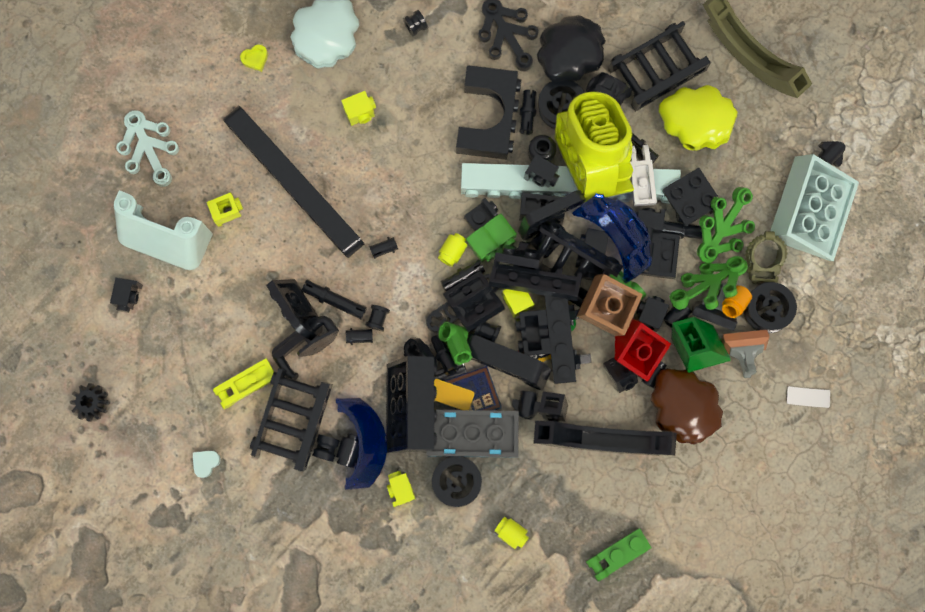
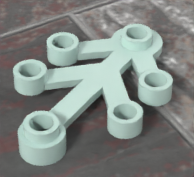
M134 110L129 112L124 118V124L127 127L123 141L117 144L116 149L121 155L126 156L131 152L130 145L135 133L139 141L132 159L128 160L125 164L126 170L130 174L138 173L140 170L139 164L145 151L154 170V182L161 187L168 186L172 181V175L167 169L162 168L153 147L166 151L169 155H176L179 152V146L174 141L165 142L149 137L144 129L157 132L161 137H166L170 134V127L164 122L157 124L146 120L144 114L140 111ZM138 118L136 123H131L132 119ZM166 127V131L161 133L160 129ZM126 145L127 149L125 151H121V147ZM171 145H175L173 151H169ZM136 164L135 169L130 170V165ZM160 173L165 174L162 179H158V175Z

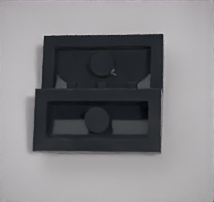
M481 271L443 293L446 301L467 332H470L505 310L504 304L492 287L489 286V282Z

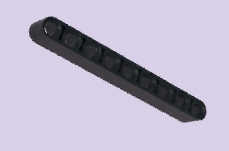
M237 106L223 118V121L347 258H350L364 245V242L242 107Z

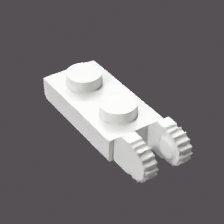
M643 145L642 147L643 161H637L635 146H632L630 163L633 167L631 183L634 187L632 191L633 205H656L652 160H650L649 146Z

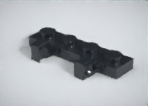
M545 296L554 384L576 382L575 370L581 369L580 364L592 363L591 353L581 355L577 354L576 349H573L571 325H574L573 320L579 319L577 314L580 309L574 310V305H568V299Z

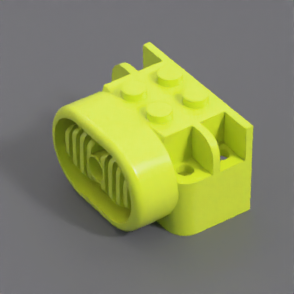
M586 92L578 95L569 104L568 111L558 113L556 118L554 139L577 190H581L586 199L585 202L634 190L630 181L633 174V167L630 163L632 155V130L619 103L613 97L601 92Z

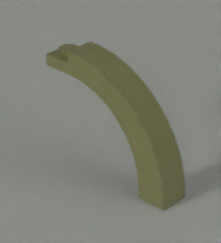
M707 0L702 4L710 17L707 22L718 39L758 79L775 90L798 98L812 85L804 67L793 65L777 57L749 33L736 16L728 0Z

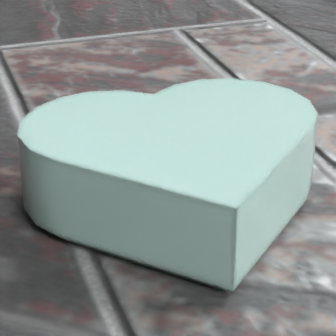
M215 451L193 452V466L196 476L200 478L209 477L213 468L220 464V455Z

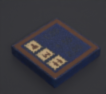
M487 366L445 381L475 393L469 410L495 411L502 408Z

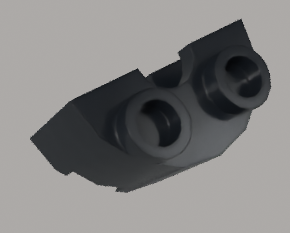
M546 309L519 312V319H515L516 332H521V340L518 341L519 352L528 356L551 354Z

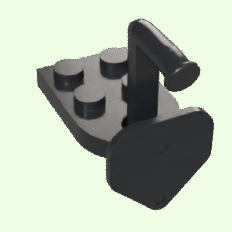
M295 279L272 280L266 285L270 291L269 294L281 308L283 317L296 330L272 350V357L279 368L286 370L285 377L297 380L299 374L291 369L285 357L305 341L307 344L297 352V355L299 357L314 355L331 344L339 330L329 317L317 315L305 294L301 292V288ZM324 325L328 332L319 336L322 333V326Z

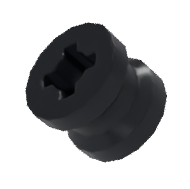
M416 10L412 16L403 18L407 30L413 37L418 34V31L428 29L427 22L419 10Z

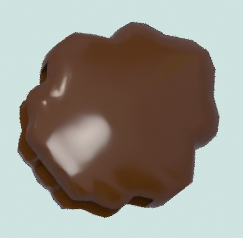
M666 368L659 372L656 377L655 389L651 394V402L657 409L656 425L661 431L676 432V440L679 443L695 445L713 435L722 426L723 410L718 405L719 393L714 384L699 380L694 371L688 373L686 369L675 370Z

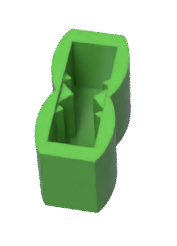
M499 214L468 236L466 243L481 263L485 260L490 262L495 258V253L500 246L513 245L516 242L514 239L517 237V233L504 216Z

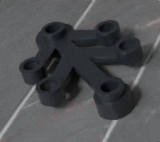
M486 0L482 5L485 21L483 28L478 33L479 40L486 43L491 39L490 29L493 20L498 26L494 44L489 49V57L492 60H498L501 57V47L505 37L516 55L515 65L517 69L523 72L530 70L533 58L529 53L523 51L513 34L525 36L529 40H535L538 37V28L534 25L523 27L507 23L502 17L514 18L517 22L523 23L528 17L527 10L524 8L513 10L503 7L499 0ZM490 6H495L496 9H495V10H490L489 7H490ZM523 13L525 17L520 18L518 14ZM533 30L536 34L530 35L528 32ZM482 33H487L489 36L486 37V38H483V37L481 36V34H482ZM497 50L499 54L493 55L491 52ZM527 58L528 62L523 63L520 59Z

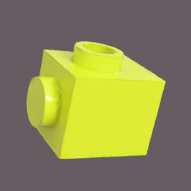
M366 91L341 100L351 126L358 123L365 124L375 117L373 110L376 108L372 96H367Z

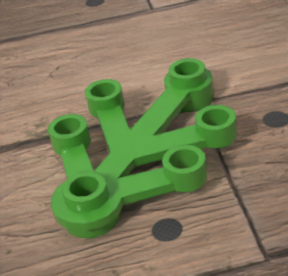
M737 187L733 191L732 199L734 204L725 218H723V210L727 205L726 200L721 197H714L712 199L711 207L713 208L714 219L704 215L699 220V225L702 228L703 243L698 246L697 255L701 261L711 263L720 253L731 250L740 252L743 249V241L737 238H732L727 243H719L723 237L741 232L750 234L755 230V223L747 219L739 224L731 225L743 205H747L752 201L753 195L750 189ZM715 224V234L711 237V229Z
M734 256L729 258L726 263H702L699 266L701 274L686 273L681 276L682 285L686 288L692 287L695 283L701 284L687 292L683 289L673 291L669 296L672 306L679 310L684 309L688 306L690 299L709 289L707 296L703 300L705 307L709 310L717 308L719 305L717 295L721 282L728 278L727 284L723 287V293L726 298L736 296L738 293L736 288L737 280L740 275L747 271V262L740 256Z

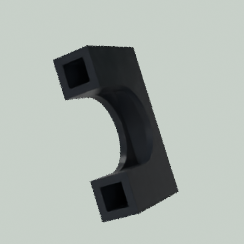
M467 65L464 93L486 95L496 99L502 106L504 115L496 126L489 129L459 127L456 154L507 160L508 153L513 152L514 140H510V134L515 133L516 120H512L513 112H518L519 100L515 99V94L520 92L522 80L517 79L518 71Z

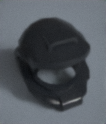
M601 72L589 81L586 92L605 93L613 97L621 107L623 101L631 96L632 88L628 87L627 83L605 72Z

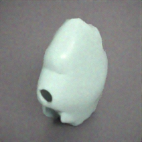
M314 0L312 6L300 8L294 15L293 24L295 30L291 34V40L296 55L308 64L313 65L317 69L333 67L338 59H345L354 51L356 42L353 34L359 27V20L354 13L350 0Z

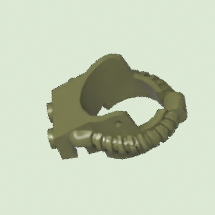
M765 231L764 235L756 236L747 246L745 260H747V273H749V279L752 283H778L779 277L777 275L781 272L780 267L786 262L788 249L786 248L787 245L784 244V240L782 241V238H779L778 235L775 236L774 231ZM772 240L779 248L776 260L768 267H760L754 258L755 249L761 242Z

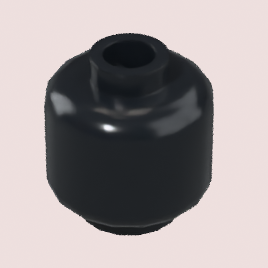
M547 135L534 137L528 146L530 161L533 160L535 155H538L552 162L557 151L555 141Z

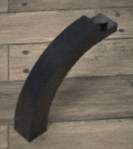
M535 421L533 443L598 452L675 456L677 433L598 428L556 421Z

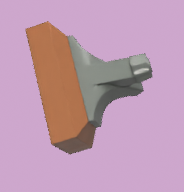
M768 330L723 334L722 343L730 356L739 360L743 377L751 378V375L757 372L754 363L755 358L767 348L769 340Z

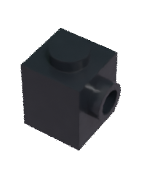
M648 297L645 302L641 301L636 313L640 315L637 321L657 332L662 325L669 305L664 303L665 300L660 297Z

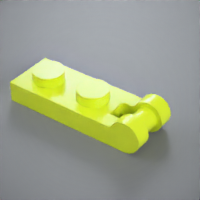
M265 358L213 389V392L216 396H219L222 408L227 409L269 384L275 371L268 359ZM231 388L234 395L229 397L226 391Z

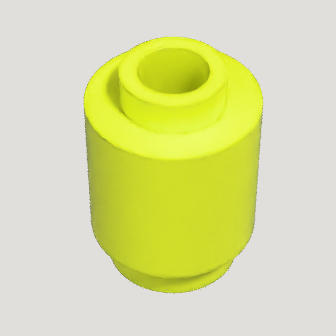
M458 233L454 235L449 234L438 252V259L444 264L453 267L454 263H458L468 246L465 243L466 239Z
M504 517L494 530L498 534L497 537L513 549L517 547L522 549L529 539L526 535L528 530L511 518Z

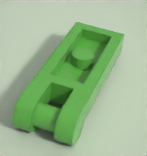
M638 528L588 559L586 563L589 568L592 567L596 580L601 581L652 547L641 529ZM603 559H605V561L609 565L604 569L599 563Z

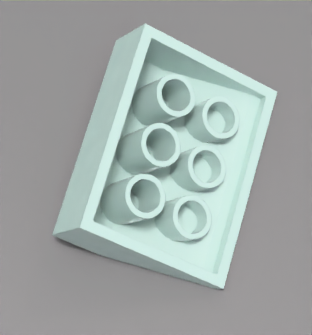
M814 154L796 156L771 231L775 232V236L781 237L782 241L784 240L785 242L784 244L828 261H834L859 182Z

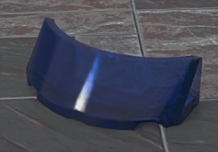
M596 194L572 212L574 216L595 223L612 239L622 260L623 281L625 283L635 279L651 266L652 257H650L649 247L651 239L643 221L637 216V213L627 204L618 199L613 200L605 197L603 194Z
M335 399L338 405V412L348 415L350 422L354 423L359 440L358 462L352 476L346 478L345 490L370 488L380 475L386 461L387 444L384 426L377 413L362 399Z

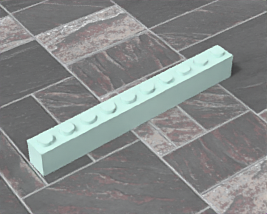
M462 163L461 194H465L466 197L474 198L478 197V195H487L489 198H499L500 195H504L512 199L522 198V193L564 197L577 191V187L567 166H558L557 174L560 177L554 187L550 186L548 188L536 185L532 178H529L528 181L524 179L529 165ZM653 169L656 198L661 200V203L670 204L662 190L680 179V170ZM632 192L597 199L596 201L604 202L609 199H618L619 202H630L633 196Z

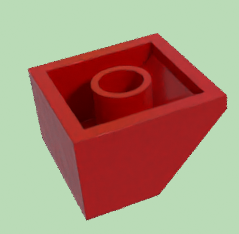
M632 318L625 335L615 336V360L648 382L671 343L643 323Z

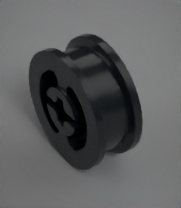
M551 81L541 90L538 101L539 115L542 121L550 128L555 129L556 118L559 113V105L562 102V94L566 93L565 104L562 108V112L568 111L572 97L575 98L584 93L581 86L574 81Z
M767 282L757 286L750 292L752 300L743 312L746 321L756 331L768 330L769 334L782 330L793 321L797 311V303L793 293L787 287L776 282ZM759 299L760 303L756 309V301ZM781 301L782 305L777 306L773 310H767L761 315L758 314V311L766 306H772ZM783 309V316L781 317L780 312Z
M454 456L443 460L435 468L432 476L434 494L442 503L452 507H462L470 504L476 499L482 486V478L478 467L464 457ZM452 465L462 467L461 472L455 471L451 475L455 478L460 476L462 478L460 482L464 486L467 485L466 474H471L473 478V487L470 493L460 499L451 497L452 492H460L463 489L459 486L453 488L451 486L453 481L447 477L446 490H442L440 486L442 472Z

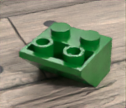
M695 317L672 323L671 340L688 373L730 361L731 358L712 324Z

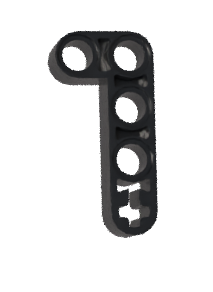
M469 334L467 343L473 357L471 360L520 379L528 386L543 391L552 371L544 362L477 335Z

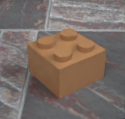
M605 274L597 275L592 281L577 317L614 336H623L630 325L643 294Z

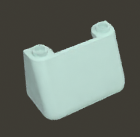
M119 190L114 201L117 237L122 245L185 270H194L200 265L213 235L202 221L192 217H184L178 221L174 230L144 218L142 215L143 207L137 204L136 199L132 195Z

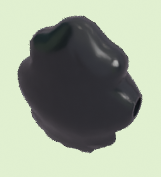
M576 15L564 17L559 23L551 24L545 28L540 36L541 48L537 53L538 62L543 67L545 75L552 81H578L584 74L598 71L604 61L603 45L606 41L601 32V26L590 19Z

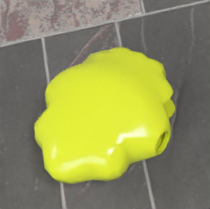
M705 85L695 90L682 87L673 95L664 98L659 104L658 110L664 121V129L667 134L678 137L684 148L693 151L701 150L704 147L714 150L720 145L728 143L738 114L732 100L722 97L720 91L710 85Z

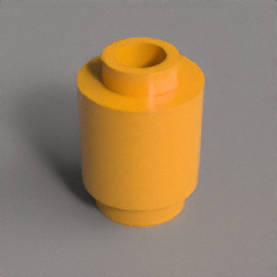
M737 285V295L725 298L722 302V311L726 316L736 318L742 315L752 300L750 291L744 286Z

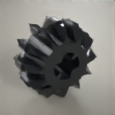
M88 383L87 387L79 386L80 393H72L76 400H71L70 404L76 406L71 411L75 414L78 413V419L83 420L85 418L86 421L92 422L93 418L101 419L100 412H108L104 408V405L110 404V401L104 400L108 393L102 392L101 386L97 385L94 387V384Z

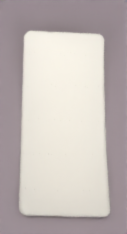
M788 386L787 404L829 408L830 390Z

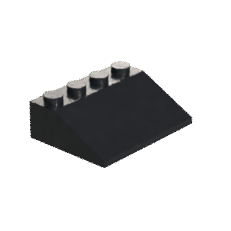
M406 356L387 364L386 453L434 450V446L437 443V434L434 432V423L437 419V411L434 409V400L437 396L434 377L436 376L437 366L434 363V357Z

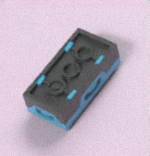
M436 410L437 419L434 423V432L437 434V443L434 446V450L427 451L428 457L518 458L519 411Z

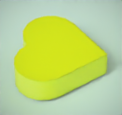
M257 44L252 49L244 50L240 55V59L244 66L262 72L268 52L265 46Z

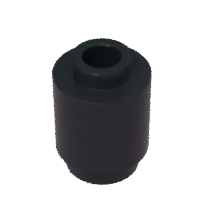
M348 433L347 437L342 436L336 455L338 464L354 468L355 463H358L364 442L360 441V436Z

